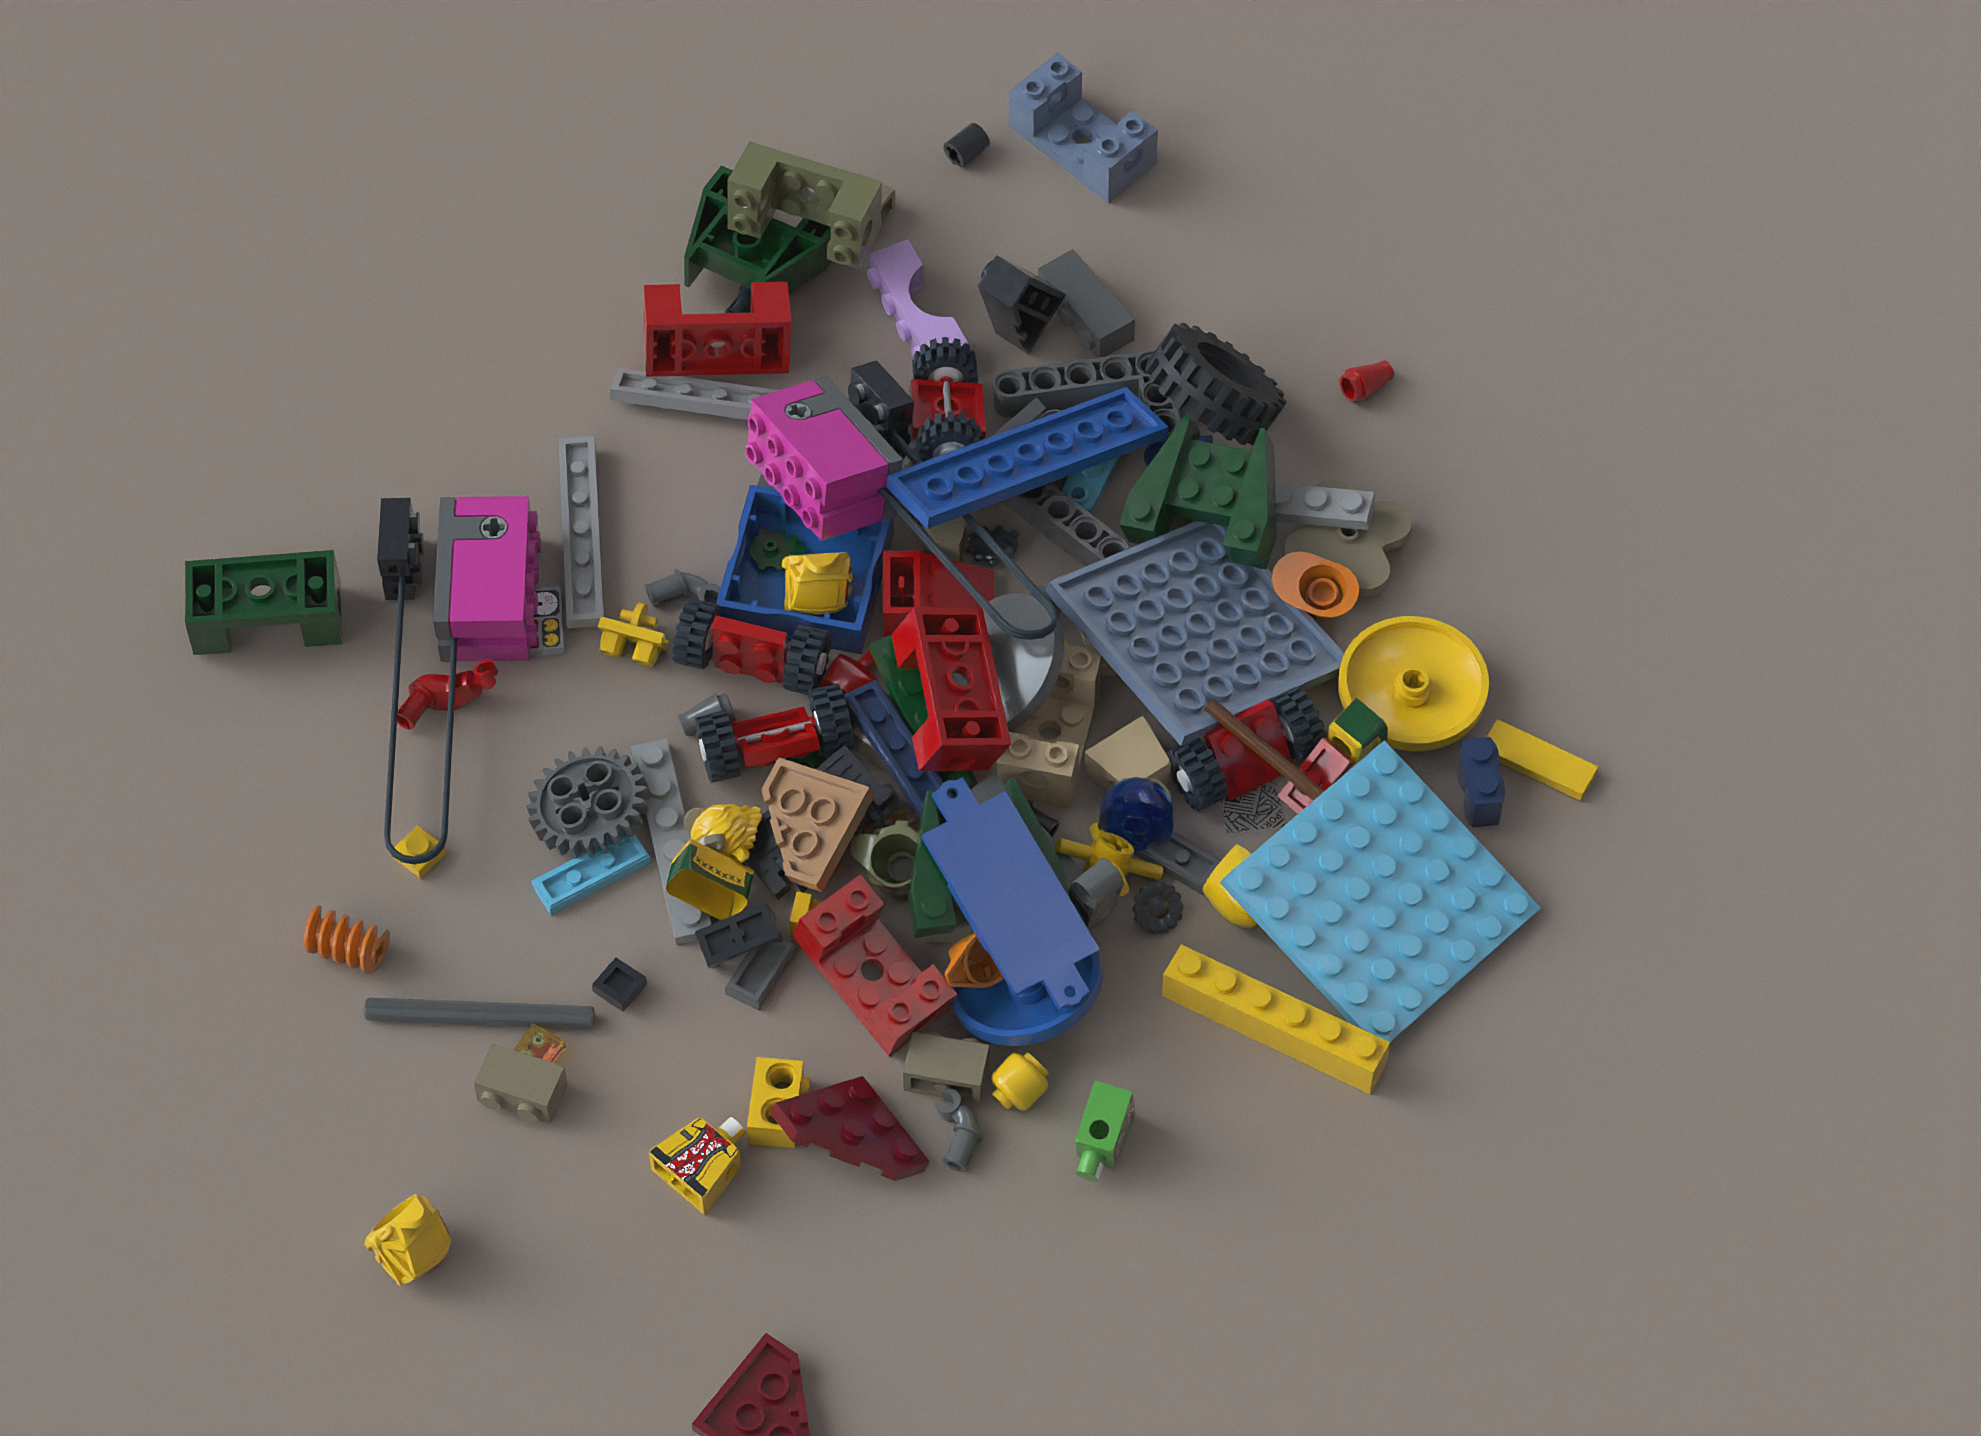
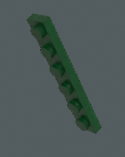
M892 635L871 642L868 648L902 720L912 735H914L929 718L919 668H898ZM937 771L943 782L948 780L956 781L963 777L969 789L978 784L972 771ZM950 791L953 797L956 798V792Z

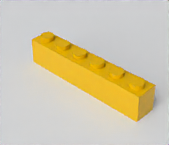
M1182 944L1163 973L1162 997L1367 1094H1371L1387 1065L1390 1042Z

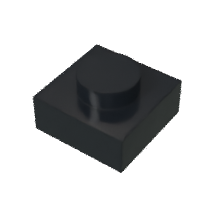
M615 957L593 982L592 990L595 994L624 1012L647 985V980L644 975Z

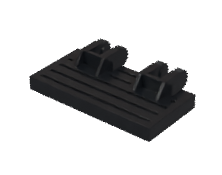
M845 745L816 768V770L870 787L875 793L872 801L881 811L894 802L890 794ZM870 804L865 813L866 817L873 825L880 828L885 821ZM768 809L762 814V819L755 834L756 840L752 843L754 846L748 850L750 855L745 863L754 870L757 877L779 900L791 889L781 878L785 874L782 864L784 860L780 847L777 845L770 823L771 815ZM860 826L857 827L853 835L854 837L859 834H865ZM793 882L802 893L808 889V887Z

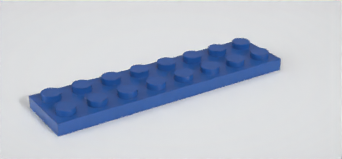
M1127 387L887 475L886 487L929 529L1167 438L1169 427Z

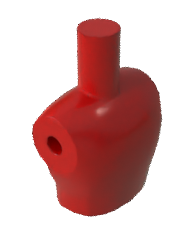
M870 650L858 661L847 655L839 654L827 669L825 677L820 682V687L838 683L844 695L874 680L878 682L875 675L869 671L876 664Z

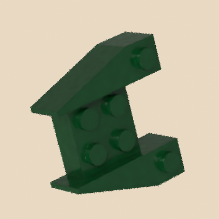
M722 165L719 167L702 191L684 255V286L689 288L705 268L751 288L753 282H788V292L790 294L827 269L832 262L827 260V244L831 239V227L803 218L796 227L772 218L761 239L728 229V179L733 170Z
M1186 414L1130 490L1119 526L1127 540L1135 544H1141L1168 533L1174 516L1226 526L1228 528L1222 546L1231 563L1266 570L1277 537L1274 446L1266 429L1260 428L1253 451L1199 441L1201 432L1196 423L1189 418L1190 415Z
M1010 778L1004 790L1007 792L1069 897L1064 867L1016 779ZM933 790L927 791L923 801L908 896L914 938L952 933L956 925L952 895L947 887L948 882L921 838L924 833L947 822L942 813L937 814L936 804L932 797Z

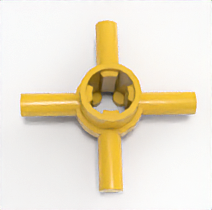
M1094 823L1089 828L1093 843L1090 846L1061 837L1055 843V852L1086 860L1082 869L1083 872H1086L1102 858L1110 861L1118 869L1124 880V886L1119 896H1124L1129 892V886L1125 879V875L1128 872L1157 881L1160 880L1163 874L1162 866L1132 858L1134 853L1133 846L1124 838L1113 833H1107L1101 823Z

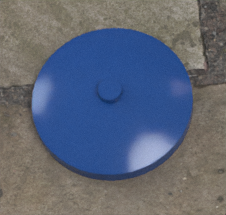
M1097 952L1074 965L1090 993L1083 997L1078 1005L1072 1008L1064 1007L1058 1011L1042 982L1014 996L1005 979L985 988L952 987L957 993L952 1006L962 1026L971 1034L986 1042L1004 1046H1023L1043 1042L1073 1027L1092 1008L1102 987V962ZM1067 988L1064 990L1067 997L1074 996L1072 989Z

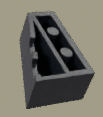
M996 255L994 260L988 262L981 273L982 280L978 288L995 333L1029 355L1066 294L1036 274Z

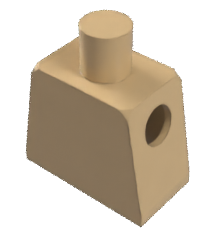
M1143 716L1085 751L1084 771L1123 805L1132 806L1145 797L1154 809H1159L1171 799L1172 794L1165 787V784L1170 780V760Z

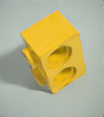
M765 1057L756 1058L747 1121L749 1145L795 1149L796 1143L789 1139L780 1125L770 1123L769 1121L773 1118L770 1112L776 1102L810 1092L811 1076L804 1075L803 1061ZM781 1082H786L790 1084V1086L785 1089H778L774 1087L776 1084Z

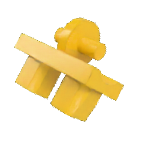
M640 602L637 603L634 611L621 610L620 619L629 621L630 624L601 616L597 626L602 632L599 649L602 654L621 658L625 642L628 641L637 644L632 660L640 665L651 668L658 659L660 651L667 652L670 641L665 639L664 633L644 628V626L655 629L658 618L648 616V605Z

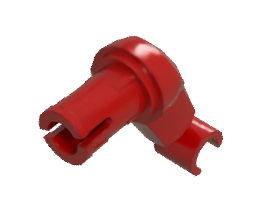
M486 659L479 662L473 671L468 670L456 673L454 710L479 697L482 689L488 690L495 686L496 678L494 676H497L499 671L492 660ZM425 674L409 684L410 695L398 709L397 724L406 730H411L427 708L448 710L450 675Z

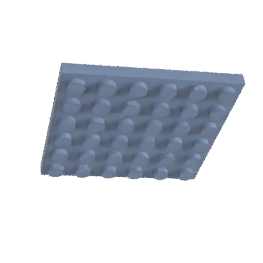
M1195 521L1048 582L1045 590L1046 594L1181 746L1205 736L1207 732L1221 725L1204 711V708L1213 698L1236 716L1246 709L1266 699L1270 701V699L1294 687H1299L1301 691H1306L1338 677L1341 661L1344 656V652L1308 612L1292 607L1280 599L1274 591L1272 573L1267 568L1265 570L1231 563L1222 546L1228 527Z

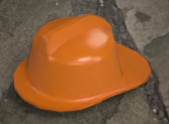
M1298 551L1288 553L1280 558L1273 568L1272 584L1274 591L1280 599L1292 607L1308 612L1314 617L1334 618L1342 616L1350 611L1358 600L1359 585L1356 576L1350 569L1339 563L1311 553Z

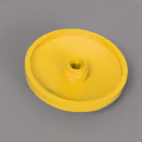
M1401 616L1375 623L1354 638L1341 661L1338 689L1344 710L1355 698H1358L1383 719L1388 727L1387 743L1391 748L1405 751H1427L1442 748L1456 742L1477 724L1486 706L1489 676L1487 666L1478 648L1462 632L1432 618Z

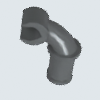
M679 569L674 570L675 574L650 584H645L647 595L653 607L682 594L684 597L689 596L688 593H693L699 597V600L707 602V598L717 599L720 587L716 584H709L701 577L680 572Z
M953 1089L941 1090L944 1100L952 1102L954 1105L942 1107L935 1104L938 1114L947 1122L955 1121L957 1123L953 1128L955 1132L954 1138L942 1161L944 1165L952 1170L965 1172L977 1143L982 1142L983 1135L980 1132L976 1116L963 1103L959 1093Z

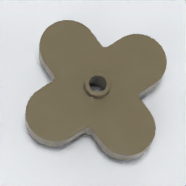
M1324 481L1314 485L1316 487L1350 490L1346 485L1336 481ZM1379 501L1375 503L1369 530L1308 525L1291 532L1284 542L1283 556L1288 553L1301 551L1339 563L1350 569L1356 576L1359 585L1358 596H1375L1381 593L1389 583L1390 563L1385 552L1399 548L1408 541L1411 535L1412 517L1409 511L1397 502Z

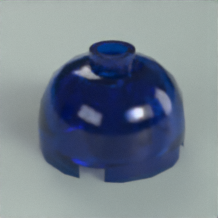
M1142 777L1124 778L1115 782L1103 795L1099 809L1098 828L1104 832L1113 833L1124 838L1133 846L1134 850L1147 849V843L1158 841L1159 846L1165 843L1173 833L1174 805L1167 790L1158 782Z

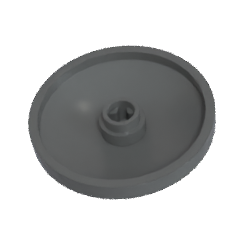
M1019 593L1007 594L989 601L1006 622L1019 629H1042L1049 625L1052 620L1050 614L1041 603L1030 595ZM983 609L1008 732H1011L1024 724L1037 712L1053 689L1063 661V631L1058 619L1056 628L1044 638L1034 640L1019 639L1003 631ZM952 673V678L958 685L967 686V681L959 673Z

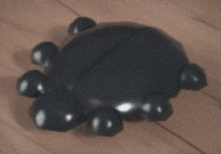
M1001 525L996 526L995 530L983 527L1009 557L1016 552L1019 545L1017 540L1019 533L1017 530H1012L1009 533ZM972 532L967 536V543L970 545L967 546L966 552H975V561H989L990 566H995L1001 561L976 532Z

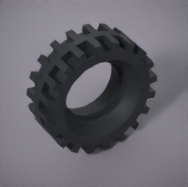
M1186 323L1174 324L1146 363V372L1151 375L1149 379L1153 384L1160 386L1159 392L1163 396L1169 397L1173 401L1172 405L1178 410L1183 409L1190 415L1189 418L1194 422L1198 420L1206 425L1207 430L1215 433L1217 431L1229 441H1232L1234 438L1241 445H1246L1247 442L1251 446L1255 445L1260 428H1265L1267 431L1286 404V400L1283 399V391L1276 388L1277 382L1264 374L1265 370L1261 366L1252 363L1249 360L1251 357L1235 350L1228 341L1224 343L1219 340L1216 334L1210 331L1204 333L1200 327L1195 325L1190 328Z

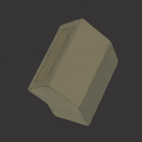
M950 521L929 529L923 525V530L949 559L963 561L966 552L965 525ZM924 543V550L927 553L934 554Z

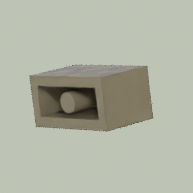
M932 1031L924 1033L912 1032L903 1070L904 1091L943 1097L941 1090L953 1089L959 1093L962 1101L980 1104L989 1067V1045L982 1044L980 1041L972 1038H964L962 1040L947 1038Z
M493 1043L474 1081L477 1101H480L485 1107L496 1111L505 1109L516 1113L526 1121L537 1122L539 1120L550 1124L568 1085L564 1066Z

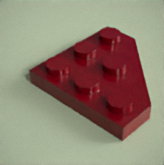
M864 1076L776 1102L770 1112L792 1142L804 1147H808L809 1143H813L830 1150V1157L857 1167L860 1166L861 1162L881 1169V1176L893 1181L922 1173L930 1163Z
M765 1333L693 1421L692 1430L700 1436H810L798 1354Z

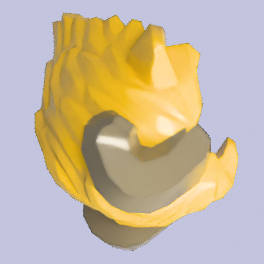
M717 804L709 808L695 807L690 809L684 816L683 822L691 839L735 861L743 863L749 858L748 850L754 846L752 843L756 840L755 834L762 819V814H760L761 808L757 806L748 808L747 805L740 807L734 804Z

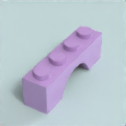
M908 239L870 253V269L866 271L869 283L874 290L879 289L882 294L883 307L888 315H894L897 321V331L902 341L908 340L910 343L913 360L916 350L920 352V346L924 343L930 347V340L935 338L937 343H942V337H948L949 343H953L954 338L960 339L961 346L965 342L968 344L953 317H937L927 314L913 303V296L924 286L923 264Z

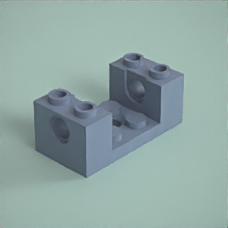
M1058 52L1009 91V127L1107 203H1110L1157 164L1158 129L1133 110L1118 121L1117 125L1082 98V71ZM1078 137H1086L1091 142L1088 144H1077L1074 140Z

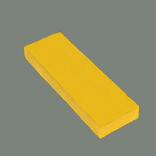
M1499 719L1496 720L1487 737L1493 739L1498 748L1499 763L1579 801L1584 797L1598 772L1599 766Z

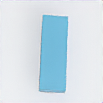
M624 834L620 836L622 846L620 847L613 842L609 843L607 854L600 847L595 848L592 858L585 852L579 855L578 858H574L531 881L532 887L550 915L650 864V856L634 834L633 837Z

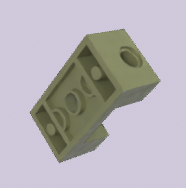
M750 141L728 179V229L761 239L775 211L780 210L790 215L800 216L830 226L831 239L827 244V260L834 261L840 265L861 269L881 230V181Z

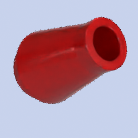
M1386 360L1348 368L1339 379L1341 392L1351 402H1362L1386 382L1394 378V370Z

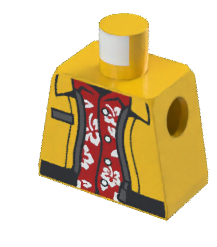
M729 1117L717 1129L713 1128L703 1118H696L648 1152L651 1170L705 1215L740 1170V1151L735 1144L746 1132L741 1124L732 1117Z

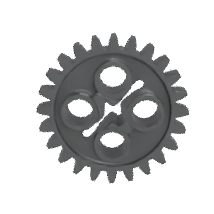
M599 746L595 754L590 755L587 747H584L580 757H576L570 751L568 752L569 761L564 763L556 758L554 759L557 766L555 770L544 768L543 772L546 779L534 780L538 791L528 793L532 803L526 805L531 816L528 818L539 841H544L549 850L556 847L561 856L570 849L574 858H578L582 850H586L589 857L592 858L595 848L599 847L607 854L609 850L608 844L611 842L619 847L622 846L620 836L623 834L630 837L634 836L631 825L643 824L640 814L648 812L649 809L645 801L650 799L646 788L648 784L644 775L641 773L637 763L632 764L627 754L620 758L617 750L613 749L606 756L602 746Z

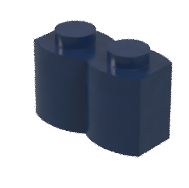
M1491 737L1464 739L1461 747L1458 781L1465 793L1463 809L1466 820L1471 827L1499 825L1501 820L1505 784L1502 776L1497 771L1499 752Z

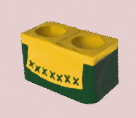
M1355 698L1329 725V739L1355 761L1352 767L1384 740L1387 742L1388 727L1386 723L1358 698Z
M690 839L672 860L666 891L669 895L719 920H723L729 917L731 907V916L742 912L747 906L754 870Z

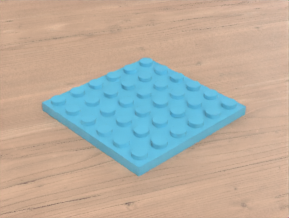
M1385 740L1220 882L1350 1024L1390 1043L1541 909L1534 899Z

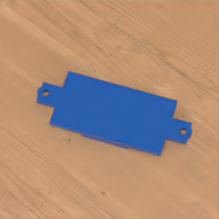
M963 777L956 781L948 780L942 783L940 789L932 793V797L947 822L924 833L921 838L948 882V889L984 950L991 955L1014 996L1042 982L1058 1011L1064 1007L1072 1008L1078 1005L1081 999L1088 995L1090 991L1074 965L1099 952L1100 949L1007 792L1005 791L979 805ZM954 791L957 797L951 799L947 796V792ZM1067 988L1072 989L1074 996L1067 997L1064 990Z

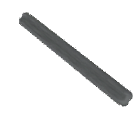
M373 997L367 998L364 1003V1016L366 1020L576 1029H591L595 1023V1011L592 1006Z

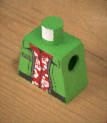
M1097 1080L1094 1081L1075 1140L1077 1156L1081 1158L1076 1171L1078 1176L1086 1180L1098 1181L1103 1166L1115 1168L1135 1117L1132 1091Z

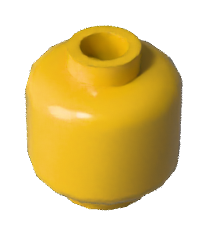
M1028 1052L1023 1056L1019 1053H1013L992 1073L991 1081L996 1087L992 1095L1007 1110L1014 1105L1019 1110L1026 1111L1047 1091L1049 1084L1046 1077L1049 1075V1072Z

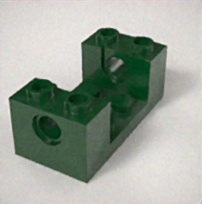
M334 550L185 561V625L193 655L231 653V633L229 628L300 623L305 647L342 644L341 581ZM260 585L270 587L269 592L262 596H256L251 593L255 587Z

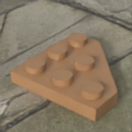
M778 758L761 791L764 802L769 808L771 815L770 823L776 843L782 853L785 875L791 882L823 892L872 802L875 793L868 786Z

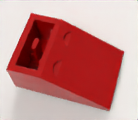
M883 551L884 637L892 635L913 608L981 607L934 554L923 551ZM950 559L988 602L994 599L993 570Z

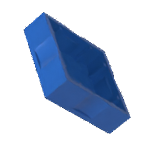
M750 485L738 525L737 545L732 557L728 561L716 602L721 607L720 617L786 632L789 642L793 639L794 632L800 624L826 630L831 633V649L862 654L883 576V551L890 550L894 535L893 517L821 541L811 529L804 525L801 517L794 509L787 506L783 497L776 489ZM766 528L769 532H777L779 529H784L787 537L797 535L799 537L798 544H803L806 548L805 554L848 552L853 566L854 581L851 594L847 600V607L836 613H825L824 615L816 616L785 611V569L778 571L775 566H767L765 570H760L749 551L751 541L759 534V530Z

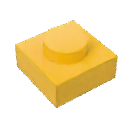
M417 825L394 848L404 855L418 856L433 850L439 841ZM444 847L437 857L426 863L414 865L395 860L421 879L446 855V849Z

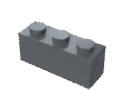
M1074 249L1038 268V276L1066 294L1056 310L1057 315L1064 326H1070L1085 350H1091L1097 358L1106 357L1134 341L1135 319Z

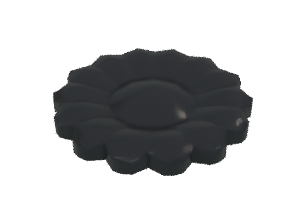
M1159 881L1158 883L1149 882L1147 887L1142 886L1139 889V894L1134 897L1135 904L1132 907V911L1136 914L1134 919L1137 923L1141 924V928L1145 931L1149 930L1152 934H1157L1158 932L1164 934L1169 929H1174L1177 921L1182 919L1181 911L1184 905L1181 902V894L1175 891L1173 885H1167L1164 881Z

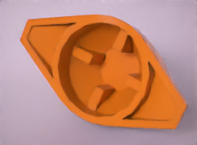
M974 932L965 935L949 949L950 964L945 971V978L950 987L985 988L993 986L1004 979L991 955L984 950Z

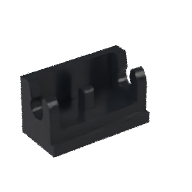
M766 902L695 931L709 968L714 969L720 966L722 962L772 941L778 942L783 940V936L775 922L777 921L775 914Z

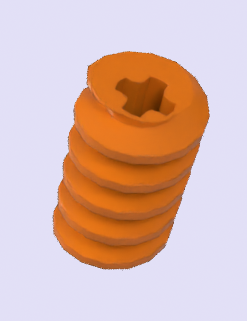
M314 906L304 931V948L306 952L311 954L318 952L322 958L329 959L332 957L334 962L339 964L346 962L348 967L353 969L360 967L363 972L368 974L374 972L388 951L390 931L386 929L379 938L377 937L378 926L372 924L367 932L364 933L363 920L358 919L353 927L350 928L349 915L344 914L340 921L336 923V911L330 909L326 916L322 918V906Z

